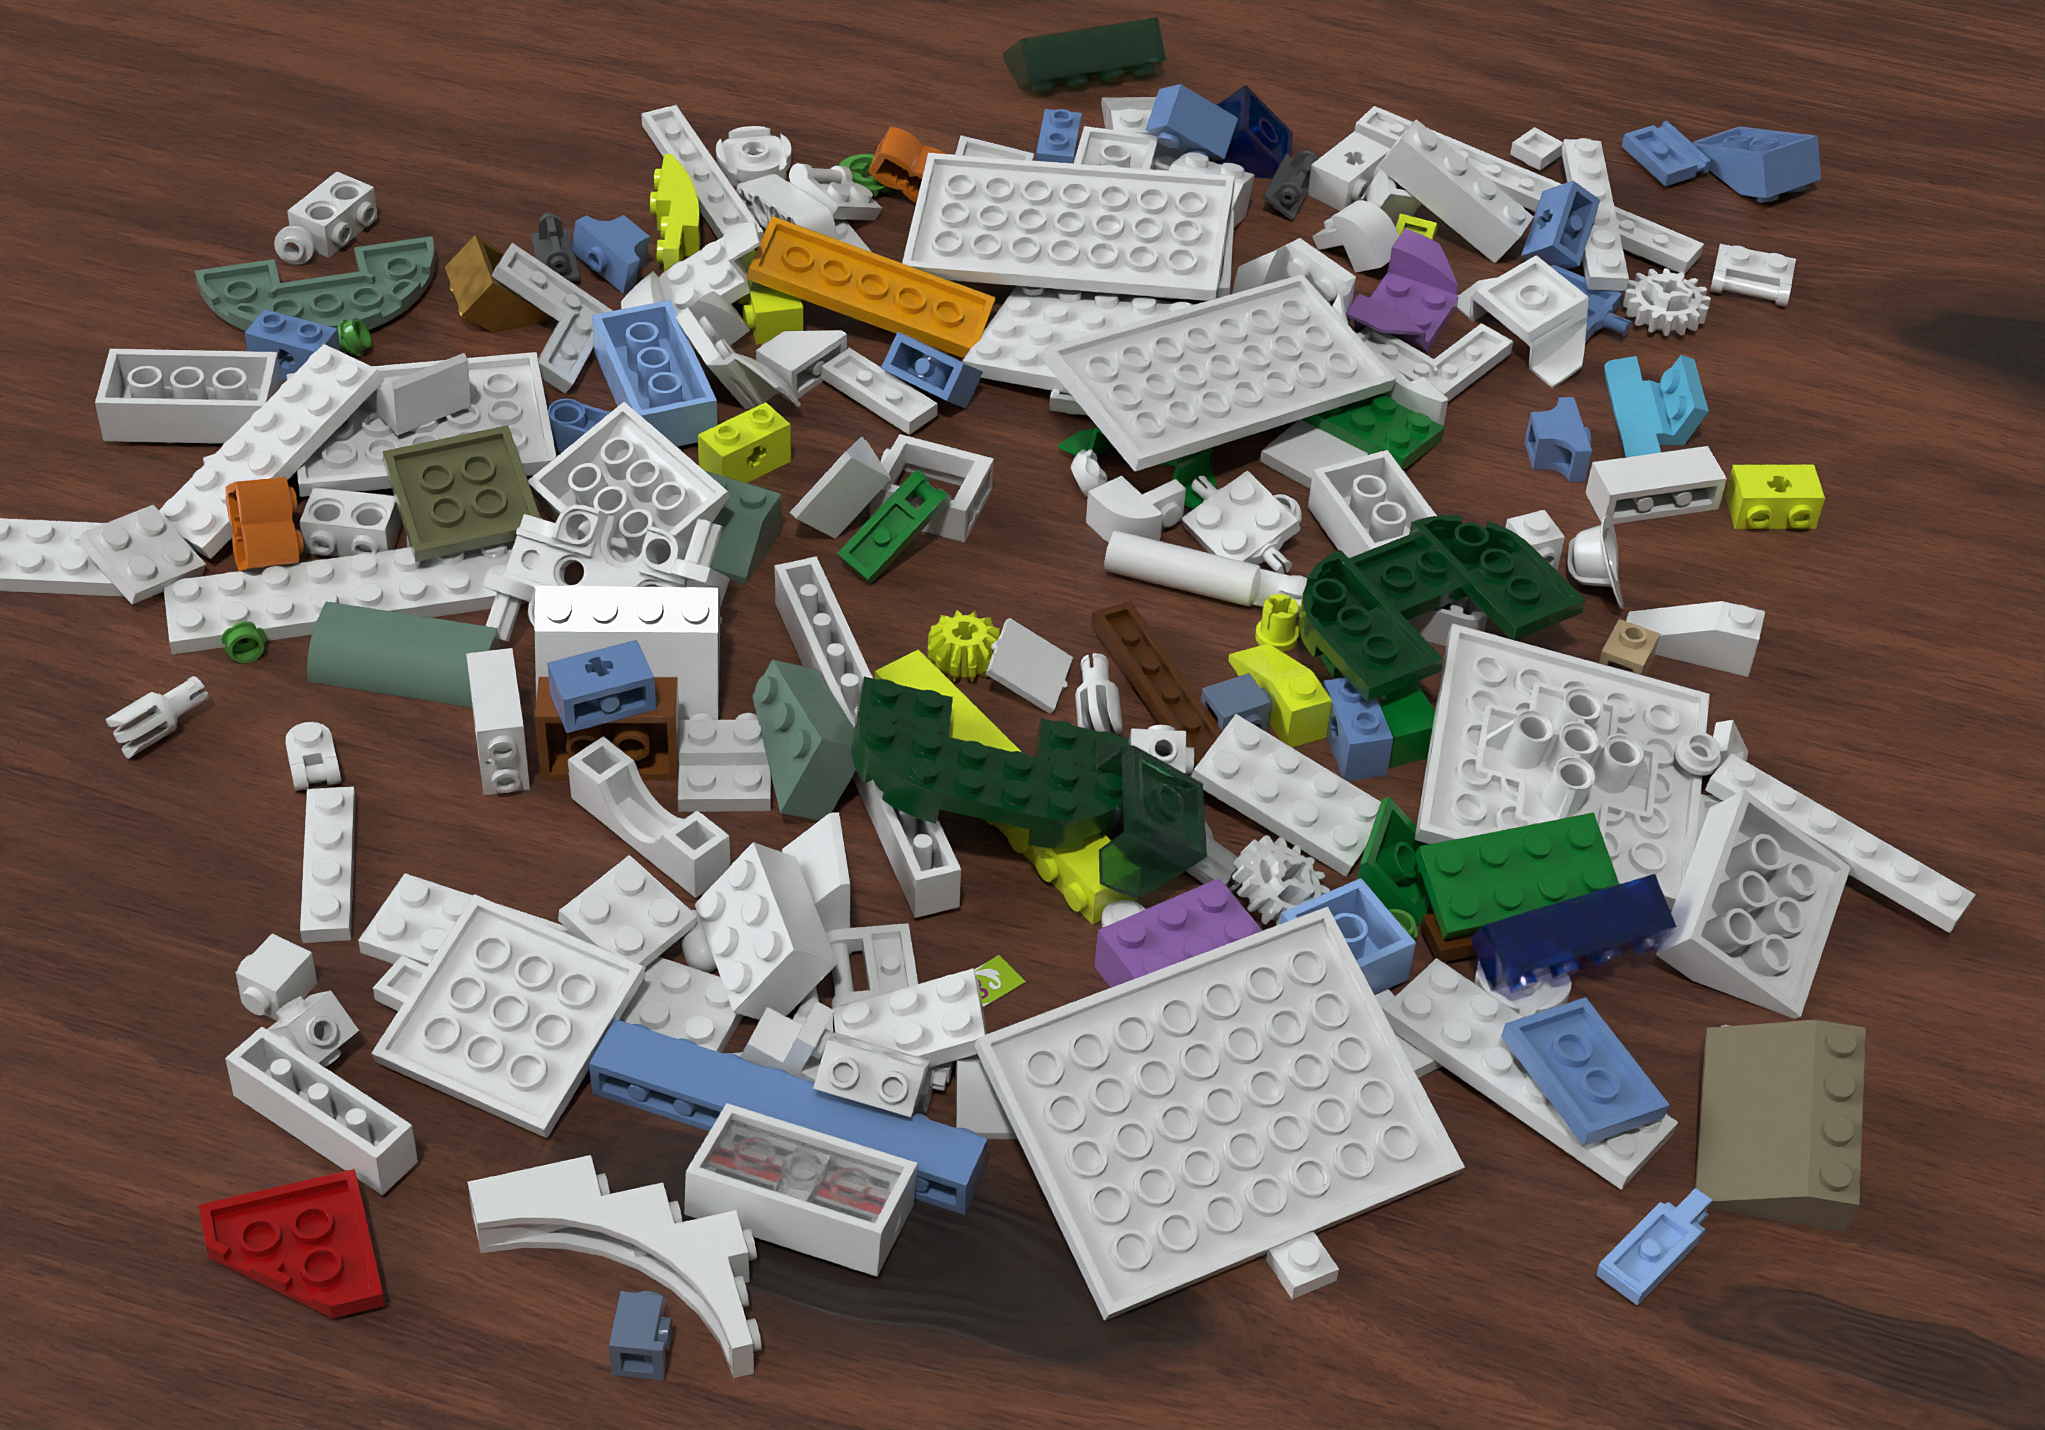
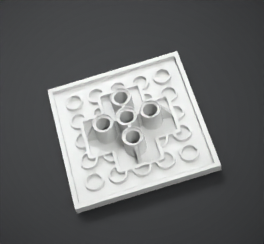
M1452 623L1447 635L1414 840L1434 844L1594 812L1624 897L1672 910L1696 846L1702 775L1690 773L1678 763L1675 757V748L1678 742L1690 733H1706L1710 694Z

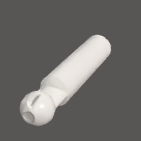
M1115 530L1111 535L1104 562V571L1249 607L1251 605L1263 607L1264 601L1269 596L1285 594L1297 601L1299 607L1297 617H1299L1302 595L1307 583V578L1300 575L1289 576L1261 569L1259 565Z

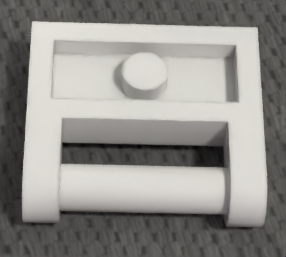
M797 163L790 169L789 178L791 183L826 205L832 213L833 219L876 220L882 210V207L872 199L873 194L869 189L852 181V173L846 166L818 169L812 168L808 164Z
M1720 244L1710 292L1721 294L1723 290L1775 301L1777 306L1787 307L1796 259L1785 257L1778 253L1769 254L1749 250L1742 246Z
M909 923L836 929L826 933L838 963L832 969L835 997L831 1002L832 1008L918 984ZM852 951L863 952L868 986L867 991L854 992L849 954Z

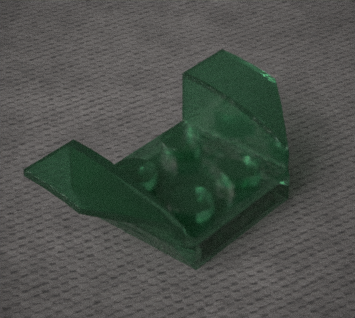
M1097 735L1095 737L1096 769L1103 773H1114L1122 777L1124 832L1099 849L1100 884L1116 892L1140 899L1178 877L1207 857L1203 783L1135 745L1125 747Z

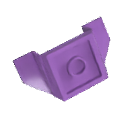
M1405 228L1392 246L1388 272L1370 298L1358 294L1346 312V317L1354 320L1355 329L1362 330L1369 326L1378 332L1389 333L1415 349L1428 353L1456 312L1458 296L1456 295L1458 284L1440 244Z

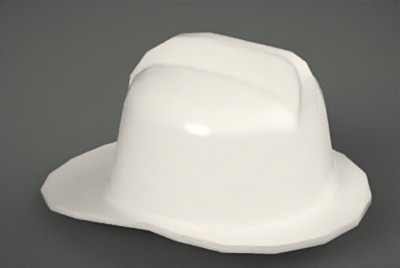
M1604 515L1601 525L1579 532L1570 541L1568 569L1575 581L1583 585L1613 588L1620 609H1623V599L1618 579L1616 533L1610 516Z

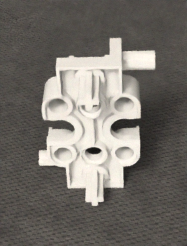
M576 504L564 509L556 523L524 514L520 527L516 531L517 537L505 572L503 571L502 576L490 572L486 573L482 587L497 592L486 626L498 628L499 639L509 642L523 601L529 603L528 615L530 622L535 627L536 586L718 588L721 607L730 578L711 569L710 566L723 526L698 519L688 546L684 540L666 530L647 525V533L642 545L641 554L633 561L619 562L612 555L610 548L618 518L598 509ZM589 520L591 525L590 532L585 538L579 540L577 535L578 528L584 521ZM669 544L671 548L669 559L665 563L658 564L657 553L659 549ZM572 562H580L584 568L582 580L578 584L568 585L564 579L565 568Z

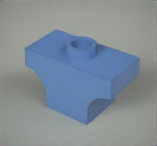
M586 215L575 221L571 251L621 293L625 294L636 286L638 269L645 267L650 236L624 215L610 221H599Z
M1574 397L1558 398L1557 405L1552 410L1530 412L1524 444L1532 469L1554 470L1563 474L1569 482H1585L1592 453L1590 446L1591 434L1589 428L1583 426Z

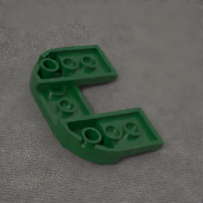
M1440 515L1412 521L1409 535L1348 558L1340 549L1321 560L1307 577L1299 613V630L1302 640L1311 655L1315 658L1324 654L1363 698L1369 702L1441 672L1443 658L1407 621L1409 619L1469 596L1509 639L1516 641L1583 613L1586 600L1525 539L1511 530L1487 521L1486 528L1477 523H1462L1463 516Z
M864 676L853 733L852 760L863 782L867 783L873 780L878 789L884 792L882 800L894 808L918 819L935 824L941 809L1028 829V845L1043 848L1064 849L1084 846L1086 838L1094 834H1099L1104 838L1118 824L1132 780L1128 779L1129 738L1121 737L1108 731L1099 732L1074 726L1066 721H1052L1041 718L1037 731L1035 757L1020 751L1011 752L985 746L977 741L955 739L949 737L953 697L941 695L933 690H920L899 685L890 680H878Z

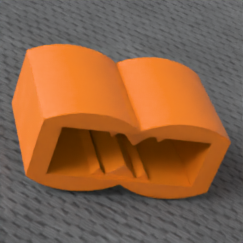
M890 127L878 145L868 172L881 184L893 189L902 190L910 200L917 203L928 153H945L933 147L923 146L914 135L903 129Z
M286 477L236 481L227 485L225 488L226 505L232 527L233 551L238 571L299 563V556L302 555L304 547L301 532L295 530L292 521V513L297 508V498L294 489L288 486Z

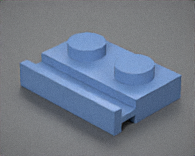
M1664 121L1662 127L1657 128L1652 125L1626 133L1623 137L1622 147L1664 186L1693 178L1698 171L1704 174L1709 172L1711 160L1668 121Z

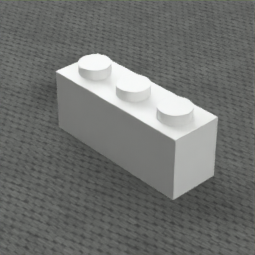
M1704 446L1592 462L1586 495L1601 523L1604 515L1610 516L1613 524L1719 509L1727 478L1709 447Z

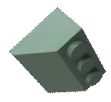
M705 471L724 487L730 495L712 522L723 526V530L710 568L727 576L732 581L746 585L782 532L781 493Z

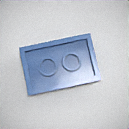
M1586 997L1505 1024L1501 1037L1583 1146L1665 1117L1670 1106Z

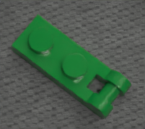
M920 470L913 472L837 553L842 561L870 585L925 526L948 507L951 501V496L943 489L939 488L936 490L929 484L930 478ZM917 496L924 501L918 509L909 503Z

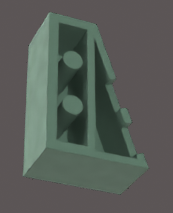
M772 659L765 674L758 680L752 697L761 727V735L779 810L782 814L820 821L833 811L856 771L851 754L854 727L818 670Z

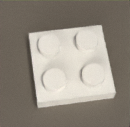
M154 505L82 532L79 545L131 604L164 592V587L176 580L202 576L206 563Z
M630 855L560 909L558 921L577 938L640 964L644 968L694 928L697 920V915Z

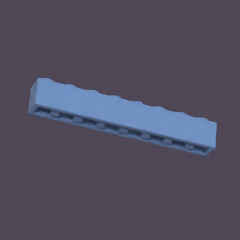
M614 1019L589 1063L592 1094L710 1132L726 1103L917 1162L914 1199L963 1215L966 1214L987 1168L988 1138L979 1136L969 1129L954 1128L938 1123L919 1113H914L911 1117L813 1089L814 1082L789 1075L782 1069L757 1065L745 1061L732 1053L723 1054L698 1046L688 1039H676L654 1032L641 1024H630Z

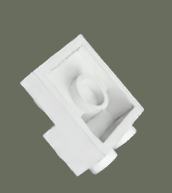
M700 713L692 716L690 720H679L678 812L771 811V772L757 715L744 713L735 720H716L709 714Z

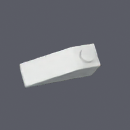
M1718 601L1630 611L1626 621L1660 633L1655 655L1749 677L1760 638L1765 611Z

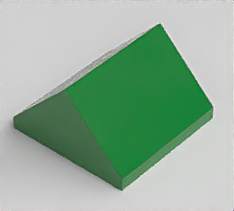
M1386 797L1381 800L1359 866L1357 880L1361 878L1388 910L1400 909L1408 912L1414 918L1417 926L1422 924L1423 915H1427L1431 901L1415 853L1419 846L1429 844L1414 840L1417 826L1390 797Z

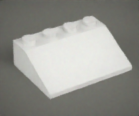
M625 402L615 408L528 480L529 486L541 508L555 522L564 509L575 504L595 508L618 518L610 548L612 555L619 562L633 561L641 554L642 545L647 533V525L664 529L684 540L689 546L697 520L713 522L730 497L724 487ZM589 520L584 521L579 526L577 532L579 540L585 538L590 532L591 525ZM669 544L659 549L657 553L658 564L665 563L669 559L671 554Z
M536 586V701L539 677H548V662L637 640L654 677H678L680 720H690L692 716L700 713L709 714L716 720H719L721 600L719 589L691 587Z
M1743 790L1709 808L1656 955L1692 981L1797 1019L1802 1015L1851 867L1749 792Z

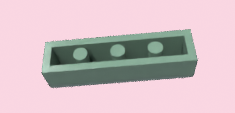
M326 601L316 621L310 640L307 660L308 682L472 708L466 653L500 650L498 628Z

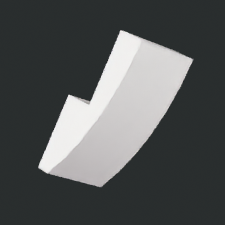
M1386 359L1381 361L1397 379L1391 391L1379 395L1390 397L1397 404L1416 413H1422L1432 421L1444 426L1448 398L1424 377L1410 382L1403 373L1399 372Z

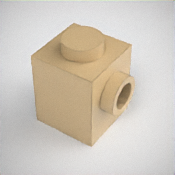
M1619 619L1602 649L1599 664L1647 676L1653 665L1660 633Z

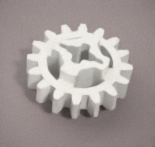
M1665 268L1663 274H1658L1655 270L1649 269L1647 276L1637 273L1635 281H1628L1623 307H1627V317H1636L1635 325L1647 324L1649 325L1648 331L1651 333L1658 330L1663 331L1665 336H1669L1671 330H1676L1678 334L1684 335L1686 327L1696 331L1699 323H1705L1711 298L1706 296V287H1697L1698 279H1684V272H1679L1678 274L1670 273V270Z
M1265 835L1259 842L1254 839L1241 852V855L1233 863L1238 870L1232 875V878L1243 885L1237 891V894L1240 897L1249 898L1250 904L1247 909L1250 912L1257 910L1259 913H1262V923L1265 925L1272 919L1276 921L1277 926L1280 925L1282 912L1328 893L1330 889L1320 885V881L1325 877L1324 872L1313 870L1312 865L1315 861L1313 857L1305 858L1303 855L1301 856V847L1297 844L1292 849L1287 848L1286 841L1282 837H1279L1273 843L1268 835Z

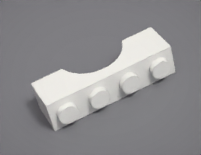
M604 736L568 759L571 798L696 898L708 890L730 867L729 835L699 811H695L685 819L678 818L669 813L655 800L643 783L634 760Z

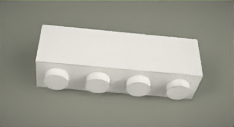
M1417 119L1396 141L1378 165L1382 171L1494 263L1521 237L1534 217L1520 203L1509 197L1490 178L1485 177L1467 162L1461 154L1455 152L1438 138L1431 129L1426 128Z
M260 1027L225 1058L233 1096L345 1171L355 1169L357 1179L379 1194H385L418 1162L413 1127L410 1123L264 1027Z

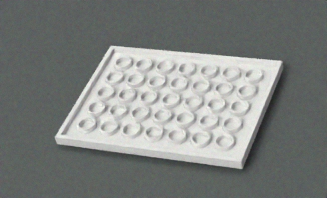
M1328 907L977 1038L974 1044L1104 1321L1265 1255L1269 1249L1310 1232L1318 1233L1458 1175L1465 1168Z

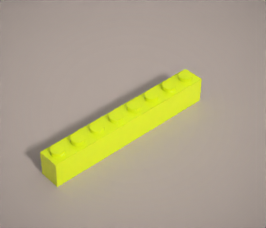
M919 650L875 671V679H886L899 685L920 690H933L941 695L953 697L949 737L964 741H977L985 746L1011 752L1020 751ZM986 820L990 825H995L1008 838L1012 848L1017 853H1023L1032 862L1041 878L1046 882H1051L1064 895L1068 905L1074 911H1080L1092 925L1102 920L1103 910L1110 903L1118 900H1137L1140 869L1107 836L1102 838L1099 834L1091 835L1086 838L1084 846L1075 848H1043L1028 845V829Z

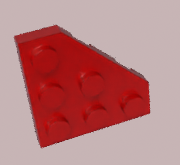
M355 1169L198 1205L209 1259L332 1319L385 1306Z

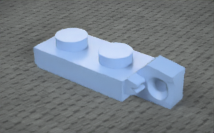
M1695 1188L1677 1207L1669 1202L1666 1204L1660 1202L1600 1262L1596 1275L1638 1306L1699 1244L1700 1238L1706 1230L1700 1224L1708 1216L1706 1212L1708 1206L1712 1203V1199Z

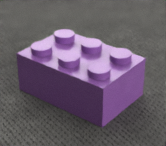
M1218 878L1099 929L1094 967L1109 987L1112 988L1261 932L1262 929L1222 880Z

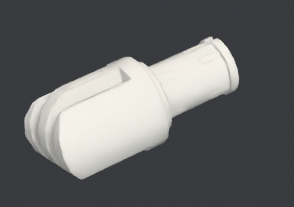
M1093 653L1094 667L1091 668L1089 655H1086L1080 663L1083 684L1077 688L1075 694L1078 727L1092 730V720L1095 731L1110 732L1111 721L1114 731L1119 735L1123 732L1120 694L1118 687L1109 681V661L1106 656Z
M192 676L188 678L186 682L164 695L150 692L105 719L109 727L119 726L113 732L118 743L128 742L121 749L127 759L175 731L177 718L198 705L209 701L207 691L198 692L205 687L197 677Z

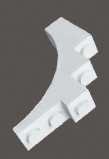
M591 1155L468 1182L471 1211L481 1254L519 1248L566 1249L603 1256L640 1270L671 1289L700 1316L719 1343L733 1378L754 1374L753 1352L762 1349L761 1339L755 1318L746 1320L743 1308L749 1306L745 1283L749 1282V1261L757 1259L752 1231L750 1228L742 1230L736 1210L683 1222L678 1201L668 1202L663 1182L610 1194L605 1173L596 1175Z

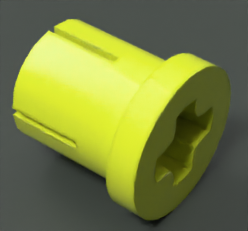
M1274 594L1264 601L1262 620L1257 624L1255 638L1259 645L1270 644L1281 652L1289 651L1297 645L1299 628L1296 622L1299 607L1296 600L1291 599L1290 596L1285 594Z

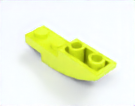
M664 154L662 169H655V192L650 194V215H657V231H661V239H664L658 240L656 254L657 263L664 264V272L675 263L683 261L684 256L690 257L700 251V217L696 190L689 174L672 154Z

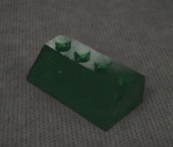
M1158 17L1023 38L1003 53V59L1020 89L1032 87L1033 93H1039L1054 89L1053 84L1066 82L1067 87H1075L1087 84L1088 78L1100 76L1101 81L1105 82L1122 78V72L1134 71L1135 76L1156 72L1155 67L1166 61L1159 20Z

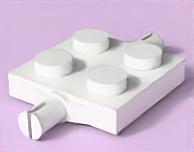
M1248 470L1218 490L1205 476H1199V481L1197 479L1194 480L1191 486L1192 490L1204 501L1182 517L1181 520L1184 528L1208 553L1255 565L1266 562L1277 573L1285 574L1284 570L1289 572L1292 563L1279 552V549L1286 540L1301 530L1299 521Z

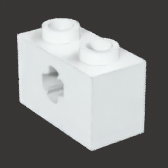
M1354 131L1312 164L1308 195L1339 211L1355 201H1364L1366 189L1380 171L1378 165L1390 148Z

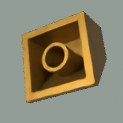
M476 235L445 266L450 281V290L455 295L459 306L458 312L472 326H477L478 324L490 332H498L547 323L552 318V316L491 276L505 252Z

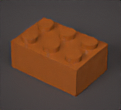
M539 677L535 721L541 780H570L568 759L603 736L634 760L642 780H678L680 720L678 677H654L656 710L566 733L550 696L549 677Z

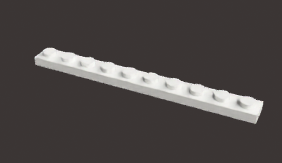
M1374 106L1356 122L1355 132L1391 149L1413 122ZM1433 131L1438 138L1455 152L1461 154L1467 162L1485 177L1490 178L1509 197L1534 213L1536 212L1542 191L1562 185ZM1614 206L1622 247L1633 255L1644 257L1663 265L1669 270L1684 273L1701 257L1704 243Z

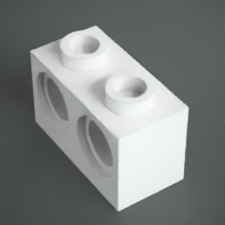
M335 172L287 211L289 226H301L308 230L314 241V252L328 258L348 244L350 240L378 218L374 187L339 172Z
M325 488L312 489L300 519L304 552L306 554L334 557L367 553L376 555L377 552L394 550L402 528L400 512L394 496Z
M834 1032L826 1041L813 1089L911 1117L918 1107L931 1060Z

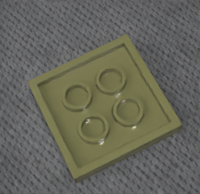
M509 425L383 451V462L415 562L515 541L517 537L516 531L520 527L524 514L541 519Z

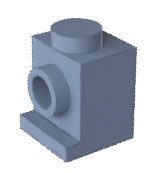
M620 1291L609 1343L611 1375L665 1381V1350H669L673 1319L664 1317L666 1301L663 1295L652 1291H641L638 1293Z

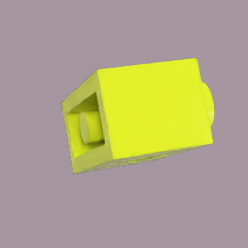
M765 402L698 434L699 467L705 471L744 483L753 481L791 462L790 423Z
M1733 465L1725 492L1726 502L1735 529H1816L1825 500L1814 465Z

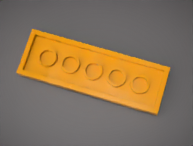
M774 216L771 217L760 242L761 245L758 246L746 277L750 281L896 334L897 332L903 333L929 346L965 358L970 349L980 341L996 298Z

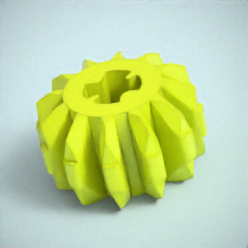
M957 610L953 618L941 615L937 625L931 626V631L928 634V658L944 675L950 674L953 682L960 677H966L971 683H973L976 675L989 677L986 675V671L994 653L991 646L1000 637L999 628L993 627L991 617L978 619L976 611H973L970 615H962Z

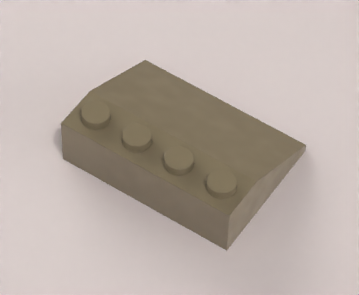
M1803 1020L1710 1027L1706 1029L1695 1188L1712 1199L1708 1209L1842 1232L1847 1231L1860 1203L1866 1027L1822 1020Z

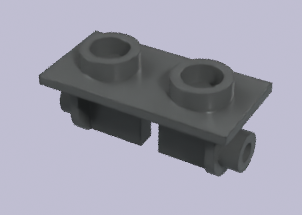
M1311 150L1302 151L1294 159L1286 154L1262 197L1275 210L1283 213L1291 221L1294 219L1308 192L1311 166L1318 160L1315 152Z
M545 213L538 222L539 233L530 234L535 258L568 281L580 280L575 253L571 251L572 240L569 229L562 230L561 219L553 213Z

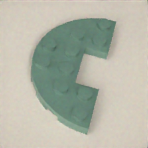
M433 236L354 247L359 272L280 283L275 259L196 270L195 277L199 292L210 309L223 320L244 331H247L264 309L337 329L338 324L342 320L350 321L358 318L370 330L394 319L411 307L422 296L433 277L435 269Z

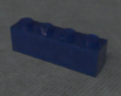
M1655 874L1488 923L1470 939L1490 990L1494 991L1508 987L1510 993H1515L1538 983L1536 978L1551 973L1553 980H1558L1580 970L1579 965L1589 961H1593L1595 967H1600L1622 958L1621 952L1635 948L1637 954L1652 951L1664 945L1662 937L1677 926Z

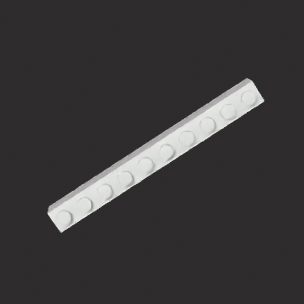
M817 557L775 565V604L803 667L818 670L851 724L855 727L859 695L864 676L873 677ZM855 771L852 778L914 917L917 918L960 907L961 868L938 818L935 824L918 819L894 808L882 800L884 792L878 789L873 780L864 783L858 772Z

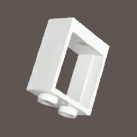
M899 434L891 449L887 448L882 455L881 464L891 480L870 501V518L900 487L895 484L902 471L913 473L916 470H920L929 478L961 486L955 499L951 500L948 507L941 514L935 516L922 531L965 542L993 490L994 458ZM917 496L909 503L918 509L924 501Z
M508 648L466 653L483 794L491 795L530 790L524 725L513 650Z

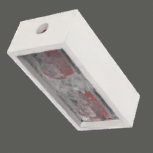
M726 1103L686 1170L684 1215L698 1219L736 1210L742 1230L750 1228L753 1237L878 1276L914 1206L918 1163Z

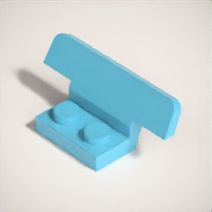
M1680 355L1674 365L1664 372L1661 383L1642 380L1637 356L1610 360L1604 366V377L1624 458L1661 453L1659 445H1685L1709 412L1695 359Z

